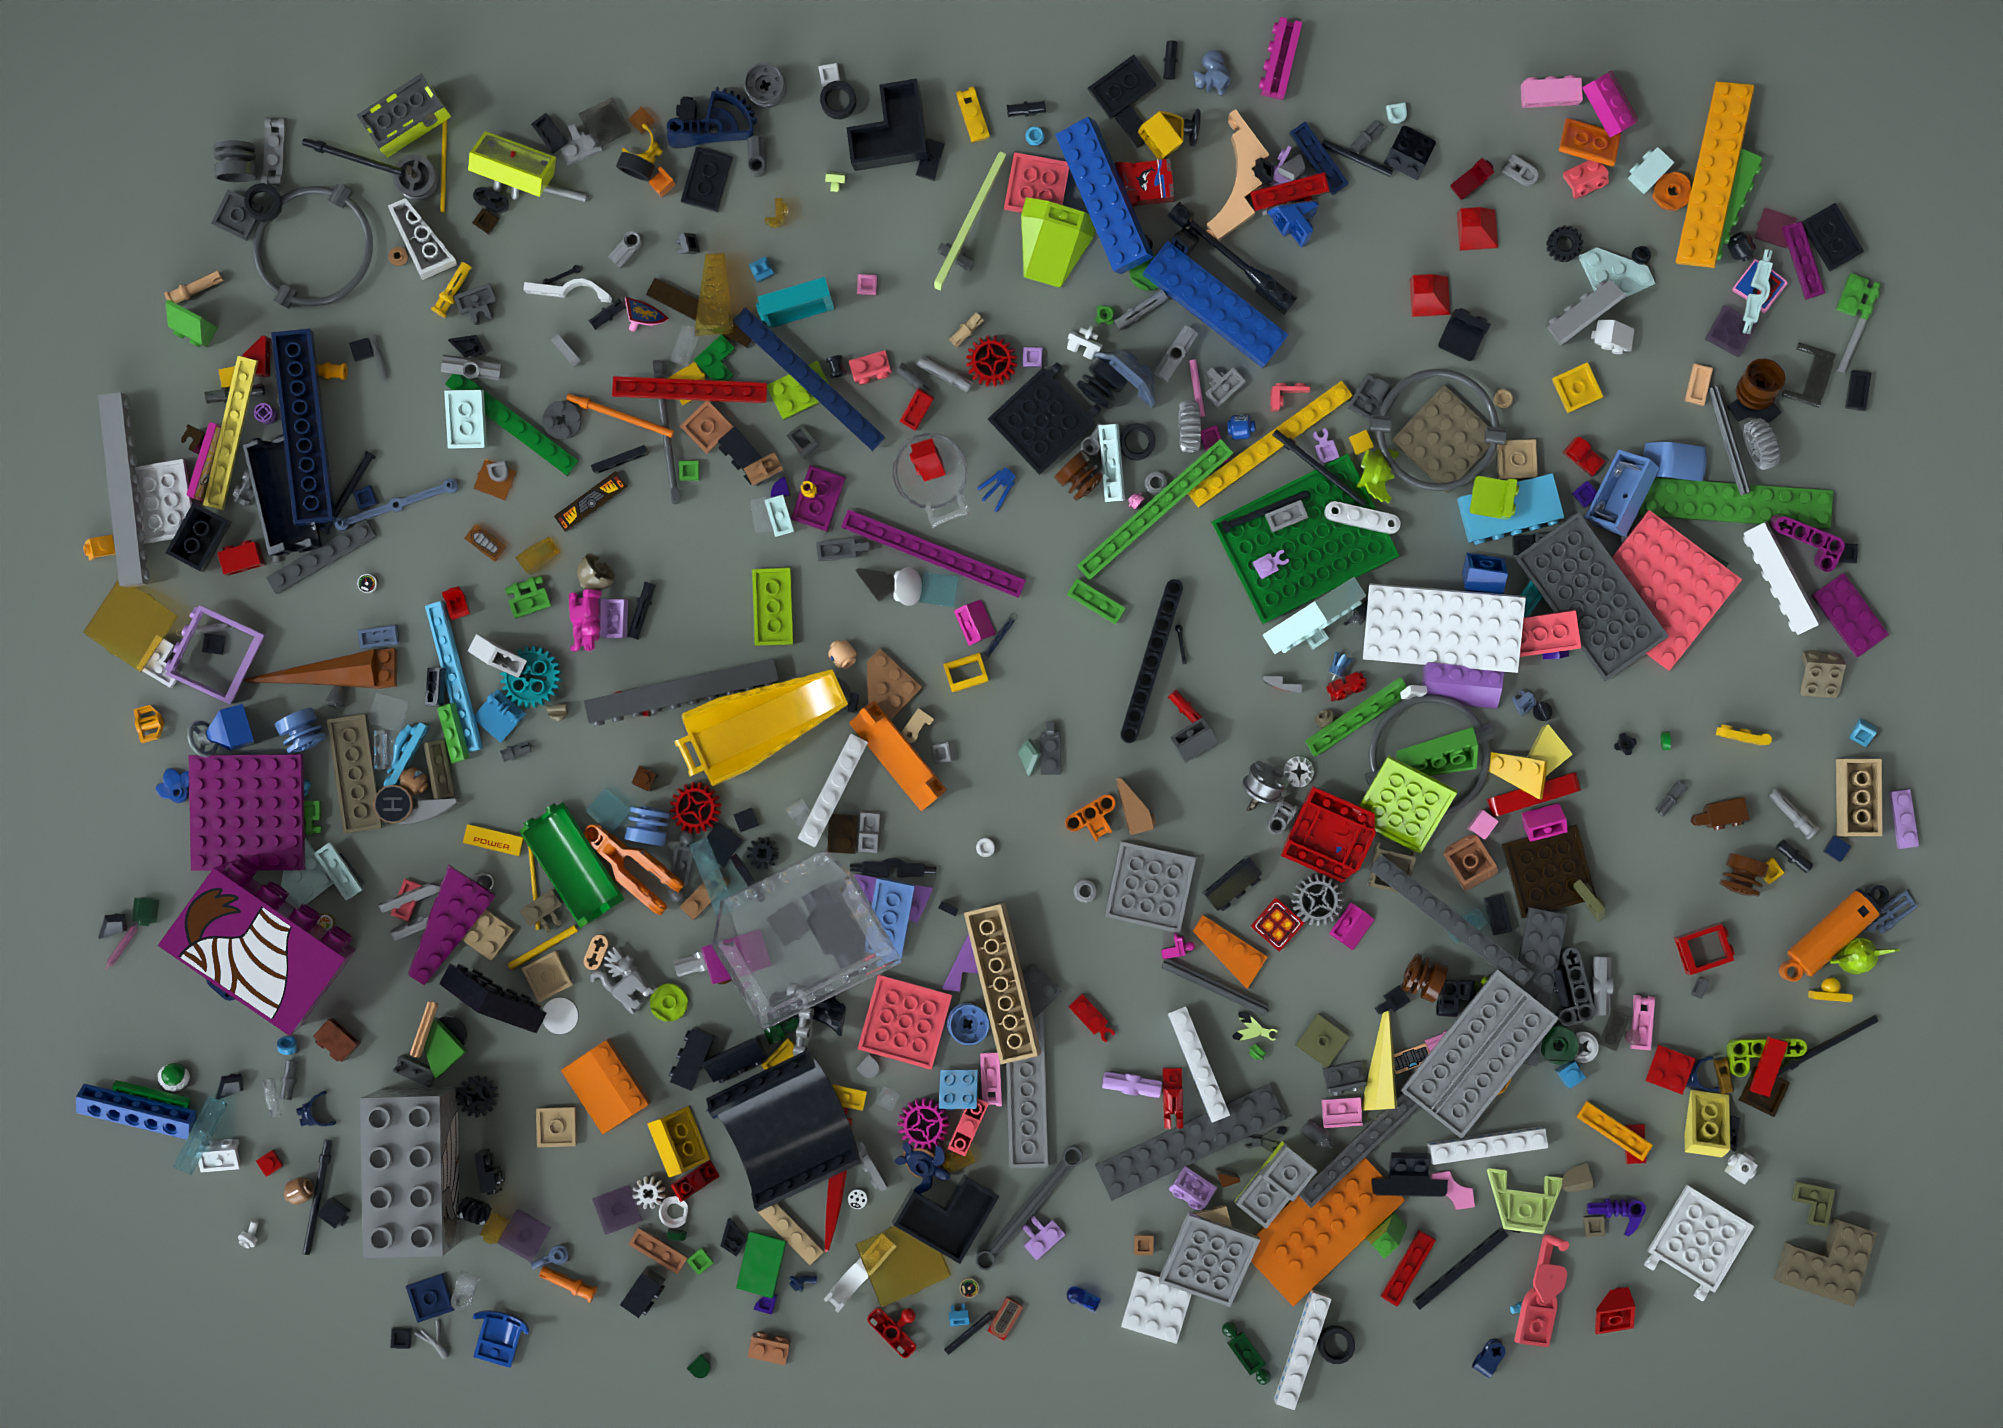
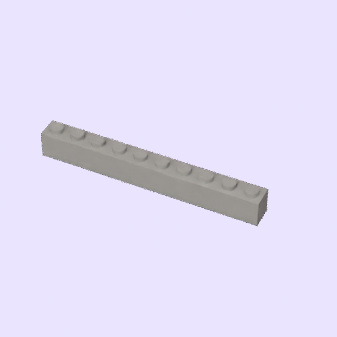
M121 392L98 395L119 586L148 585L150 572L146 568L148 554L146 549H144L146 536L141 525L143 513L139 507L141 495L137 490L139 476L135 472L137 458L133 454L135 440L133 435H131L133 422L128 411L131 406L130 400L127 395Z

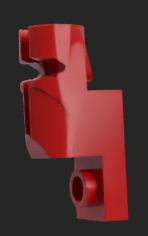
M1162 1068L1164 1128L1171 1129L1170 1117L1174 1114L1176 1116V1127L1181 1129L1183 1128L1182 1068Z

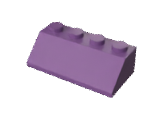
M1427 662L1423 667L1422 686L1427 687L1425 695L1445 696L1465 706L1497 709L1503 688L1504 671L1470 669L1462 665Z

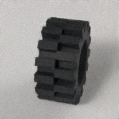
M1567 225L1556 228L1549 235L1546 245H1548L1546 249L1550 251V257L1553 256L1555 257L1554 260H1560V262L1573 260L1583 248L1582 235L1577 233L1579 230L1572 229L1573 226L1567 227ZM1559 238H1569L1572 243L1571 249L1568 251L1561 250L1558 247Z

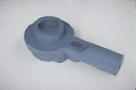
M556 1245L550 1250L549 1255L531 1262V1267L534 1270L550 1262L557 1265L563 1264L568 1259V1250L562 1245Z

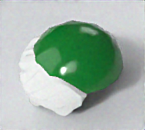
M179 1063L165 1065L158 1072L160 1085L165 1090L171 1092L184 1089L190 1079L189 1071Z

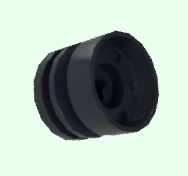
M1096 358L1088 368L1093 377L1083 374L1082 378L1085 382L1079 380L1076 386L1093 403L1108 409L1111 404L1107 399L1115 400L1111 390L1120 393L1127 384V380L1109 364Z

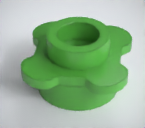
M1097 306L1096 323L1112 325L1114 323V307Z

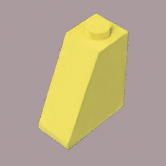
M1549 724L1541 728L1527 758L1548 761L1547 776L1573 754Z

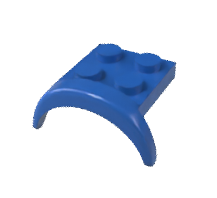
M485 1310L475 1313L473 1319H484L473 1357L510 1368L521 1332L523 1331L528 1335L529 1326L522 1319L503 1312Z

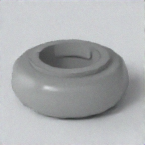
M1154 471L1146 476L1144 485L1149 493L1157 495L1168 485V480L1162 472ZM1157 477L1161 480L1162 484L1159 488L1151 486L1152 478Z
M1082 879L1074 886V896L1080 902H1091L1097 895V887L1093 881ZM1084 885L1091 888V894L1088 897L1080 894V888Z

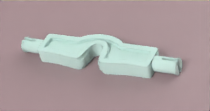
M1765 250L1763 259L1758 262L1751 286L1759 289L1761 294H1749L1747 296L1743 321H1746L1743 333L1751 334L1753 323L1755 324L1758 320L1761 306L1769 296L1770 284L1768 280L1773 265L1770 262L1773 253L1771 250Z

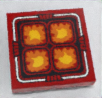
M1275 897L1250 927L1280 952L1305 923Z

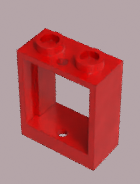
M1716 923L1674 937L1687 975H1693L1735 961L1733 957L1735 951L1733 946L1728 943L1727 937H1729L1725 926ZM1717 931L1725 957L1696 967L1687 941Z

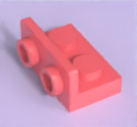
M885 350L849 360L855 384L864 385L870 383V379L873 378L878 380L889 377L888 374L892 373Z

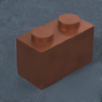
M334 1018L328 1019L313 1035L316 1039L315 1043L323 1049L326 1048L330 1052L329 1055L337 1062L346 1061L361 1044Z

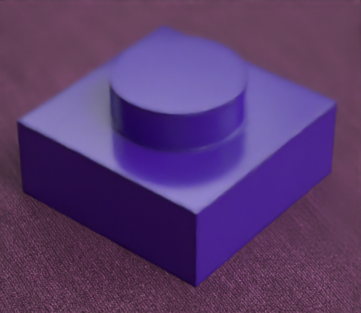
M1586 481L1571 494L1585 508L1594 500L1597 491Z

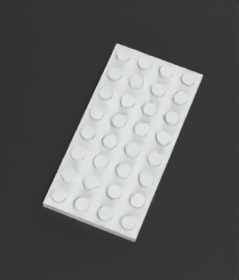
M1369 583L1363 659L1422 665L1431 662L1462 665L1470 669L1518 673L1526 596Z

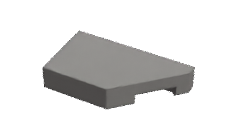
M1300 154L1278 168V174L1291 180H1295L1305 172V165Z

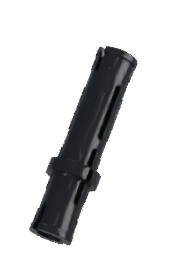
M644 582L640 598H637L638 604L629 633L627 634L628 637L639 640L649 605H652L651 599L656 585ZM646 593H648L647 598H646V600H645L644 607H643V609H642V606H643V603H644V599H645ZM640 612H642V613H641V616H640V619H639V622H638V626H637V628H635V627H636V624H637V621H638V618H639V615H640Z

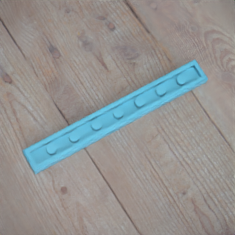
M445 601L426 605L425 609L441 668H446L445 685L450 704H456L468 753L483 749Z

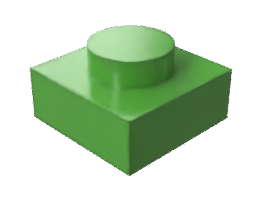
M679 461V480L699 481V461Z
M702 1247L686 1260L698 1276L714 1263Z

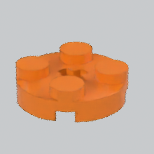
M1679 172L1662 175L1654 184L1653 200L1661 208L1668 211H1677L1683 208L1690 199V180ZM1675 187V192L1677 193V195L1671 196L1669 194L1668 188L1671 189Z

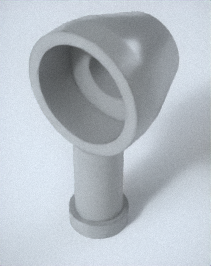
M1100 423L1096 424L1092 436L1085 438L1081 443V450L1089 457L1095 456L1100 449L1098 441V425H1102Z

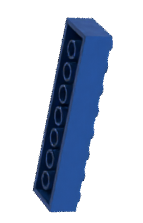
M1086 117L1055 134L1113 271L1123 274L1153 258L1154 255L1097 122L1090 117Z
M1169 241L1164 244L1142 274L1261 368L1267 364L1288 336L1285 331Z

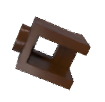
M639 765L632 783L639 788L651 792L653 780L659 774Z

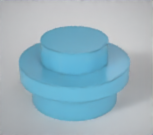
M1036 126L1029 128L1025 135L1026 141L1032 146L1040 145L1044 140L1043 130Z

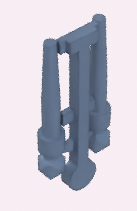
M1905 890L1883 906H1879L1882 914L1884 911L1886 914L1882 917L1879 916L1876 921L1866 927V930L1873 932L1878 924H1882L1883 926H1880L1878 931L1885 933L1887 929L1894 927V924L1918 906ZM1905 896L1906 900L1889 910L1890 906ZM1908 903L1912 905V907L1894 917L1893 914ZM1890 917L1891 920L1884 923V920Z

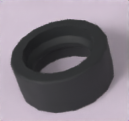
M833 81L823 87L820 94V103L827 116L841 120L849 117L854 112L856 95L854 89L848 83ZM836 89L845 91L849 96L848 106L841 111L831 109L827 103L829 93Z
M621 152L616 165L623 173L644 181L650 180L655 168L648 160L628 152Z
M255 184L247 190L244 196L245 209L256 221L269 222L277 218L281 213L283 206L281 196L276 188L269 184ZM260 192L271 194L275 201L273 209L263 214L255 211L252 207V198Z
M1140 423L1127 426L1120 435V446L1123 455L1135 461L1143 460L1150 456L1155 448L1156 441L1153 431L1148 426ZM1133 431H1141L1148 437V447L1141 453H1133L1127 448L1126 438Z
M1331 1325L1320 1333L1317 1347L1321 1356L1327 1362L1343 1364L1353 1356L1355 1341L1346 1328L1339 1325ZM1332 1334H1341L1347 1340V1349L1340 1356H1332L1325 1349V1341Z

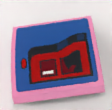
M1756 259L1732 288L1734 293L1746 300L1749 294H1761L1759 289L1751 286L1759 262ZM1772 269L1768 280L1770 293L1760 309L1763 313H1766L1788 284L1784 278Z

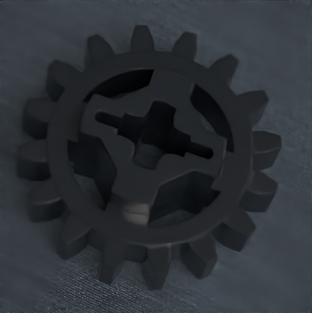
M479 1075L475 1076V1080L470 1076L468 1077V1083L462 1081L463 1087L457 1088L461 1092L456 1096L457 1099H460L457 1106L462 1105L461 1111L467 1110L469 1117L473 1113H475L476 1118L480 1116V1113L486 1116V1110L492 1112L494 1109L491 1105L498 1104L494 1100V1098L499 1097V1094H494V1091L498 1088H492L491 1085L494 1081L486 1082V1076L482 1080ZM472 1084H478L475 1089L468 1088ZM479 1092V1097H481L479 1100H475L476 1096L474 1094ZM479 1104H487L484 1108L477 1109Z

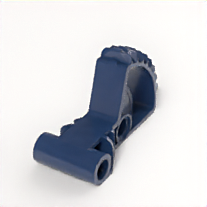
M717 86L715 91L711 92L706 118L681 121L678 118L670 119L667 122V141L672 148H688L703 143L747 140V138L753 136V125L758 120L754 117L755 112L750 111L751 105H746L745 99L740 100L739 94L734 97L733 91H730L728 94L727 89L724 88L721 92ZM714 101H724L738 108L745 116L750 130L739 131L738 123L734 116L725 109L713 107ZM712 128H716L719 131L717 133H711L709 130Z

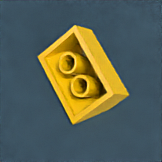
M689 1106L647 1123L668 1177L682 1174L710 1160Z

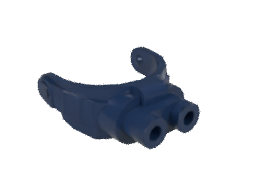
M1712 1055L1701 1058L1694 1063L1686 1087L1702 1088L1703 1090L1713 1092L1720 1090L1719 1087H1703L1697 1078V1070L1700 1064L1714 1059Z
M321 1091L319 1094L314 1095L310 1101L302 1104V1107L296 1108L297 1115H301V1119H299L301 1127L305 1125L326 1127L336 1124V1121L321 1124L311 1114L312 1102L318 1096L325 1095L327 1091Z

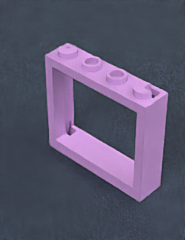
M199 605L198 608L194 607L190 614L192 618L190 625H185L181 633L184 637L181 643H176L173 649L175 655L172 660H168L165 670H167L165 675L221 701L232 704L265 634L203 605ZM204 613L255 636L227 694L176 672Z

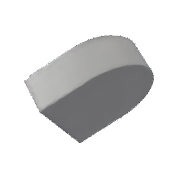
M506 460L487 465L489 476L494 481L503 482L508 478L509 469Z
M869 1054L856 1069L864 1077L872 1078L877 1075L879 1064Z

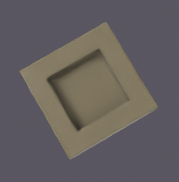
M1583 1216L1585 1237L1605 1236L1604 1216Z

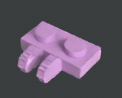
M1033 1216L1031 1220L1040 1231L1034 1234L1031 1228L1024 1224L1022 1228L1031 1237L1024 1244V1247L1038 1260L1065 1236V1233L1053 1219L1043 1226Z

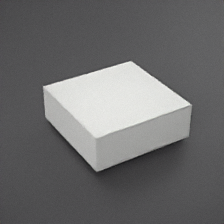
M837 63L818 66L822 86H826L833 81H840Z
M1409 685L1400 692L1401 699H1410L1415 696L1422 697L1427 693V687Z

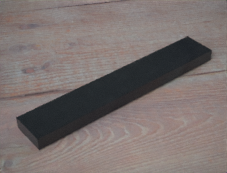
M1502 1228L1497 1229L1417 1296L1413 1303L1421 1310L1509 1235Z

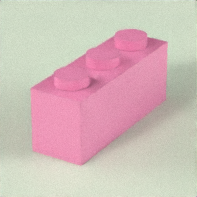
M1568 75L1562 79H1556V76H1549L1543 80H1538L1537 77H1530L1521 84L1522 108L1579 105L1583 100L1581 78H1575L1574 75Z

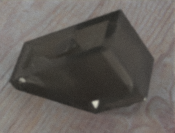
M861 568L855 570L878 602L895 591V578L892 574L887 575L886 572Z

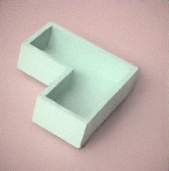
M1355 577L1264 633L1263 637L1274 654L1281 650L1285 653L1361 605L1362 602L1360 600L1365 598L1366 594Z

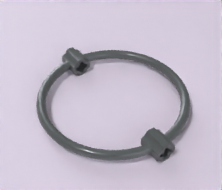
M337 183L334 189L308 186L292 190L281 196L282 204H285L291 199L302 195L330 196L328 200L336 206L344 209L348 205L361 222L365 235V253L362 264L354 278L344 288L329 296L315 299L296 297L297 291L284 284L279 288L271 280L265 270L261 256L262 236L268 222L259 221L253 241L254 260L262 280L276 294L273 301L290 309L292 303L302 306L326 305L345 297L361 282L371 262L373 236L366 215L357 203L350 198L353 193L351 190ZM275 201L268 207V209L264 213H268L273 209Z
M1446 369L1420 371L1400 381L1388 393L1380 408L1379 415L1372 414L1370 420V431L1377 432L1380 451L1392 471L1407 483L1431 491L1456 489L1474 480L1491 462L1497 445H1505L1507 433L1506 428H1499L1496 409L1486 391L1468 376ZM1427 377H1448L1466 384L1480 396L1490 415L1491 427L1487 426L1484 433V443L1490 444L1485 457L1472 472L1452 482L1429 483L1410 476L1396 464L1389 453L1385 441V433H1390L1392 416L1386 415L1392 401L1409 384Z
M1440 695L1415 696L1391 708L1376 726L1369 747V766L1371 772L1364 774L1365 779L1370 787L1380 770L1377 767L1376 759L1378 741L1387 723L1397 713L1419 703L1434 702L1451 706L1463 713L1474 725L1475 728L1473 729L1478 745L1482 743L1483 763L1480 775L1473 788L1462 799L1448 807L1444 814L1447 815L1468 804L1482 788L1489 772L1491 757L1489 740L1495 738L1494 731L1489 722L1482 724L1469 708L1454 699Z

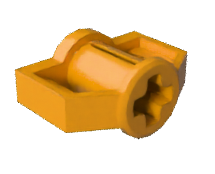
M151 705L133 709L135 727L140 742L146 743L160 739L164 728L162 715ZM152 711L156 713L155 715L141 718V714ZM158 728L156 733L145 735V731Z

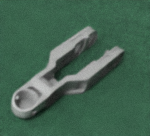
M487 872L469 877L488 890L493 888L494 878ZM430 882L383 901L378 905L381 913L383 914L393 908L398 909L401 905L410 901H418L439 892L441 883ZM429 914L390 930L393 940L401 939L425 929Z

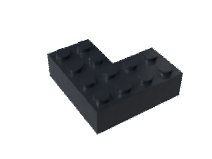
M917 78L880 84L884 121L846 127L850 160L854 171L929 159L921 91Z
M459 963L457 966L453 964L448 965L439 983L442 987L479 1014L537 1034L547 1012L541 1009V1004L531 1001L532 998L525 994L519 996L517 992L509 988L506 991L502 990L503 987L492 983V979L483 976V973L476 969L469 971L468 967Z
M964 1174L945 1207L911 1188L892 1220V1224L961 1264L1000 1196Z

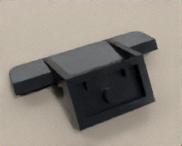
M1391 1152L1389 1179L1372 1178L1371 1185L1372 1192L1376 1196L1444 1197L1448 1190V1180L1429 1179L1430 1153Z

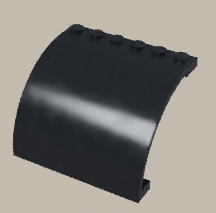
M809 1049L706 1098L709 1114L712 1117L718 1115L738 1151L751 1186L753 1205L757 1212L861 1163L856 1141L842 1104L826 1073Z

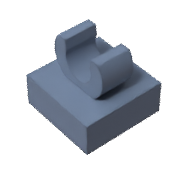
M1520 690L1519 693L1522 697L1519 700L1512 697V701L1517 712L1523 717L1537 703L1529 691L1525 693L1523 690Z

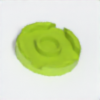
M674 983L660 985L651 994L650 1009L657 1019L664 1022L675 1021L681 1018L688 1008L687 994L680 986Z

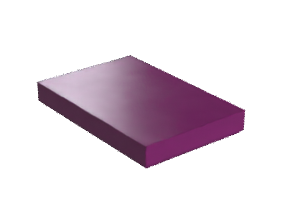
M810 465L804 481L814 483L817 488V494H815V497L809 498L800 491L791 520L827 532L846 478Z

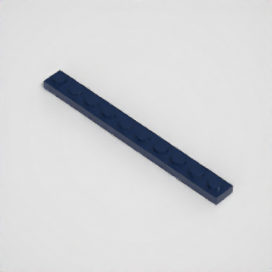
M746 307L735 317L732 322L872 452L886 438Z

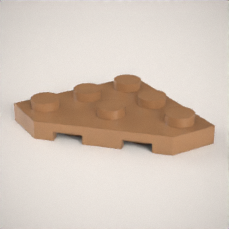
M880 648L867 661L868 704L875 701L887 717L892 720L922 687Z

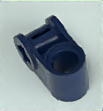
M1490 1339L1473 1361L1472 1368L1490 1378L1505 1356L1506 1352L1502 1343L1498 1339ZM1498 1347L1499 1351H1492V1348Z

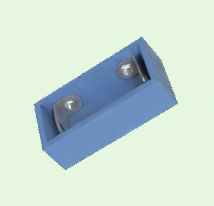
M1618 449L1585 518L1595 527L1626 537L1660 468L1651 459Z

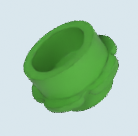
M1255 1043L1252 1047L1249 1046L1251 1050L1249 1054L1258 1061L1259 1058L1264 1060L1263 1057L1266 1055V1052Z

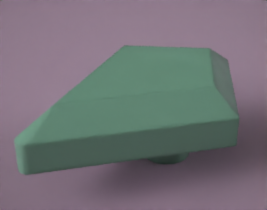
M1027 739L1017 751L1029 777L1034 772L1041 752L1031 739Z

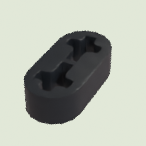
M478 187L473 193V198L477 204L492 211L504 213L509 208L507 198L490 189ZM483 192H485V195L489 198V200L483 198L480 201L478 195L483 194ZM502 199L504 206L497 208L498 206L493 200L500 202Z

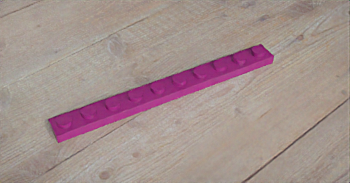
M847 510L841 528L1016 598H1019L1026 581L851 510Z

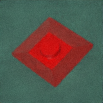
M1482 207L1460 208L1457 212L1460 251L1498 248L1495 210Z
M1422 274L1413 275L1409 279L1412 317L1450 315L1447 276Z
M1618 1287L1609 1290L1599 1304L1595 1317L1596 1335L1634 1328L1635 1304L1629 1287Z

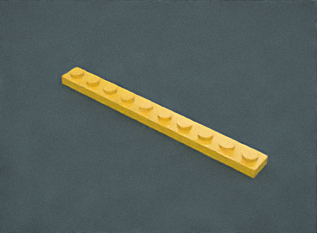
M1340 381L1204 479L1188 495L1199 508L1283 447L1284 444L1272 435L1276 429L1286 437L1294 439L1353 395L1345 384Z

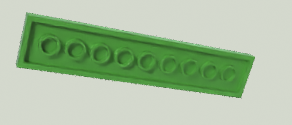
M1655 478L1639 509L1638 516H1644L1650 510L1661 518L1761 524L1768 521L1770 525L1772 516L1782 514L1817 529H1831L1833 491L1749 485L1751 492L1746 495H1740L1737 484ZM1779 522V523H1778V525H1780V526H1787V527H1788V524H1786V523H1783V522Z

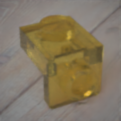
M775 198L776 217L764 218L765 224L769 225L770 228H778L780 225H785L788 205L784 203L783 198Z

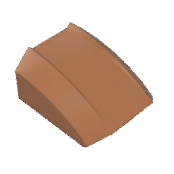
M1477 835L1465 836L1446 847L1443 852L1445 859L1464 891L1470 890L1487 879L1492 878L1498 872L1495 862Z

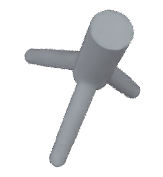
M436 1320V1340L424 1329H421V1333L414 1332L416 1336L433 1345L443 1360L449 1356L440 1340L439 1320Z

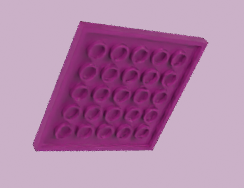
M303 754L210 755L209 757L188 755L191 871H212L214 867L226 862L235 863L237 859L245 861L255 870H305Z

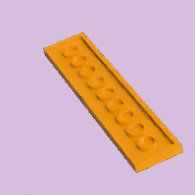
M1717 81L1715 83L1677 252L1676 264L1715 268L1755 90L1754 85Z

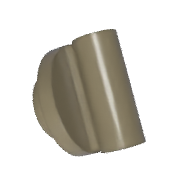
M567 704L547 705L549 718L555 721L565 719L568 715Z
M1322 710L1317 714L1315 722L1320 729H1323L1337 717L1330 710Z

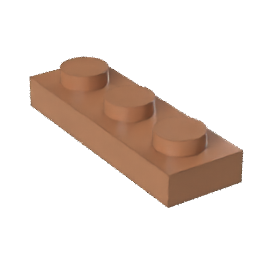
M638 1227L628 1244L677 1275L688 1258L685 1254Z

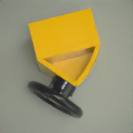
M1195 109L1192 120L1183 119L1170 112L1159 111L1141 125L1138 134L1158 160L1166 159L1179 149L1183 143V134L1190 135L1189 142L1191 147L1196 146L1200 130L1201 111L1200 109Z

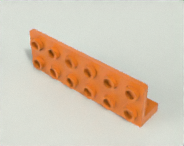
M875 701L860 710L859 714L849 722L860 738L868 742L867 746L920 811H923L947 791L946 787Z

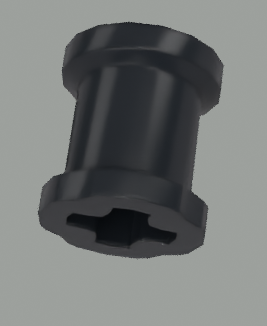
M835 355L826 359V363H829L831 370L830 378H838L847 374L841 361L842 355Z

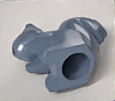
M1211 50L1207 52L1202 58L1203 66L1208 70L1207 73L1202 74L1193 71V77L1198 89H1203L1206 86L1207 93H1209L1215 87L1218 89V94L1222 96L1230 84L1231 77L1228 69L1223 65V55L1219 51Z

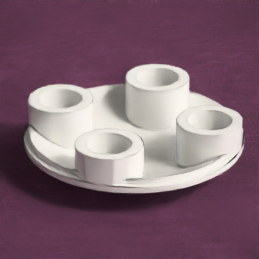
M910 567L896 571L894 575V599L906 606L914 605L922 594V580L919 573Z

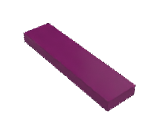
M1802 221L1782 227L1805 300L1825 294Z

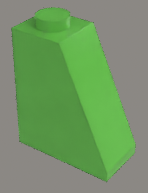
M434 1017L424 1050L432 1074L437 1079L468 1050L437 1017Z
M1393 1212L1366 1239L1385 1259L1400 1245L1407 1226Z

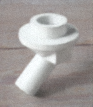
M251 1220L248 1233L242 1231L238 1236L239 1243L243 1247H255L258 1241L257 1237H255L258 1221Z

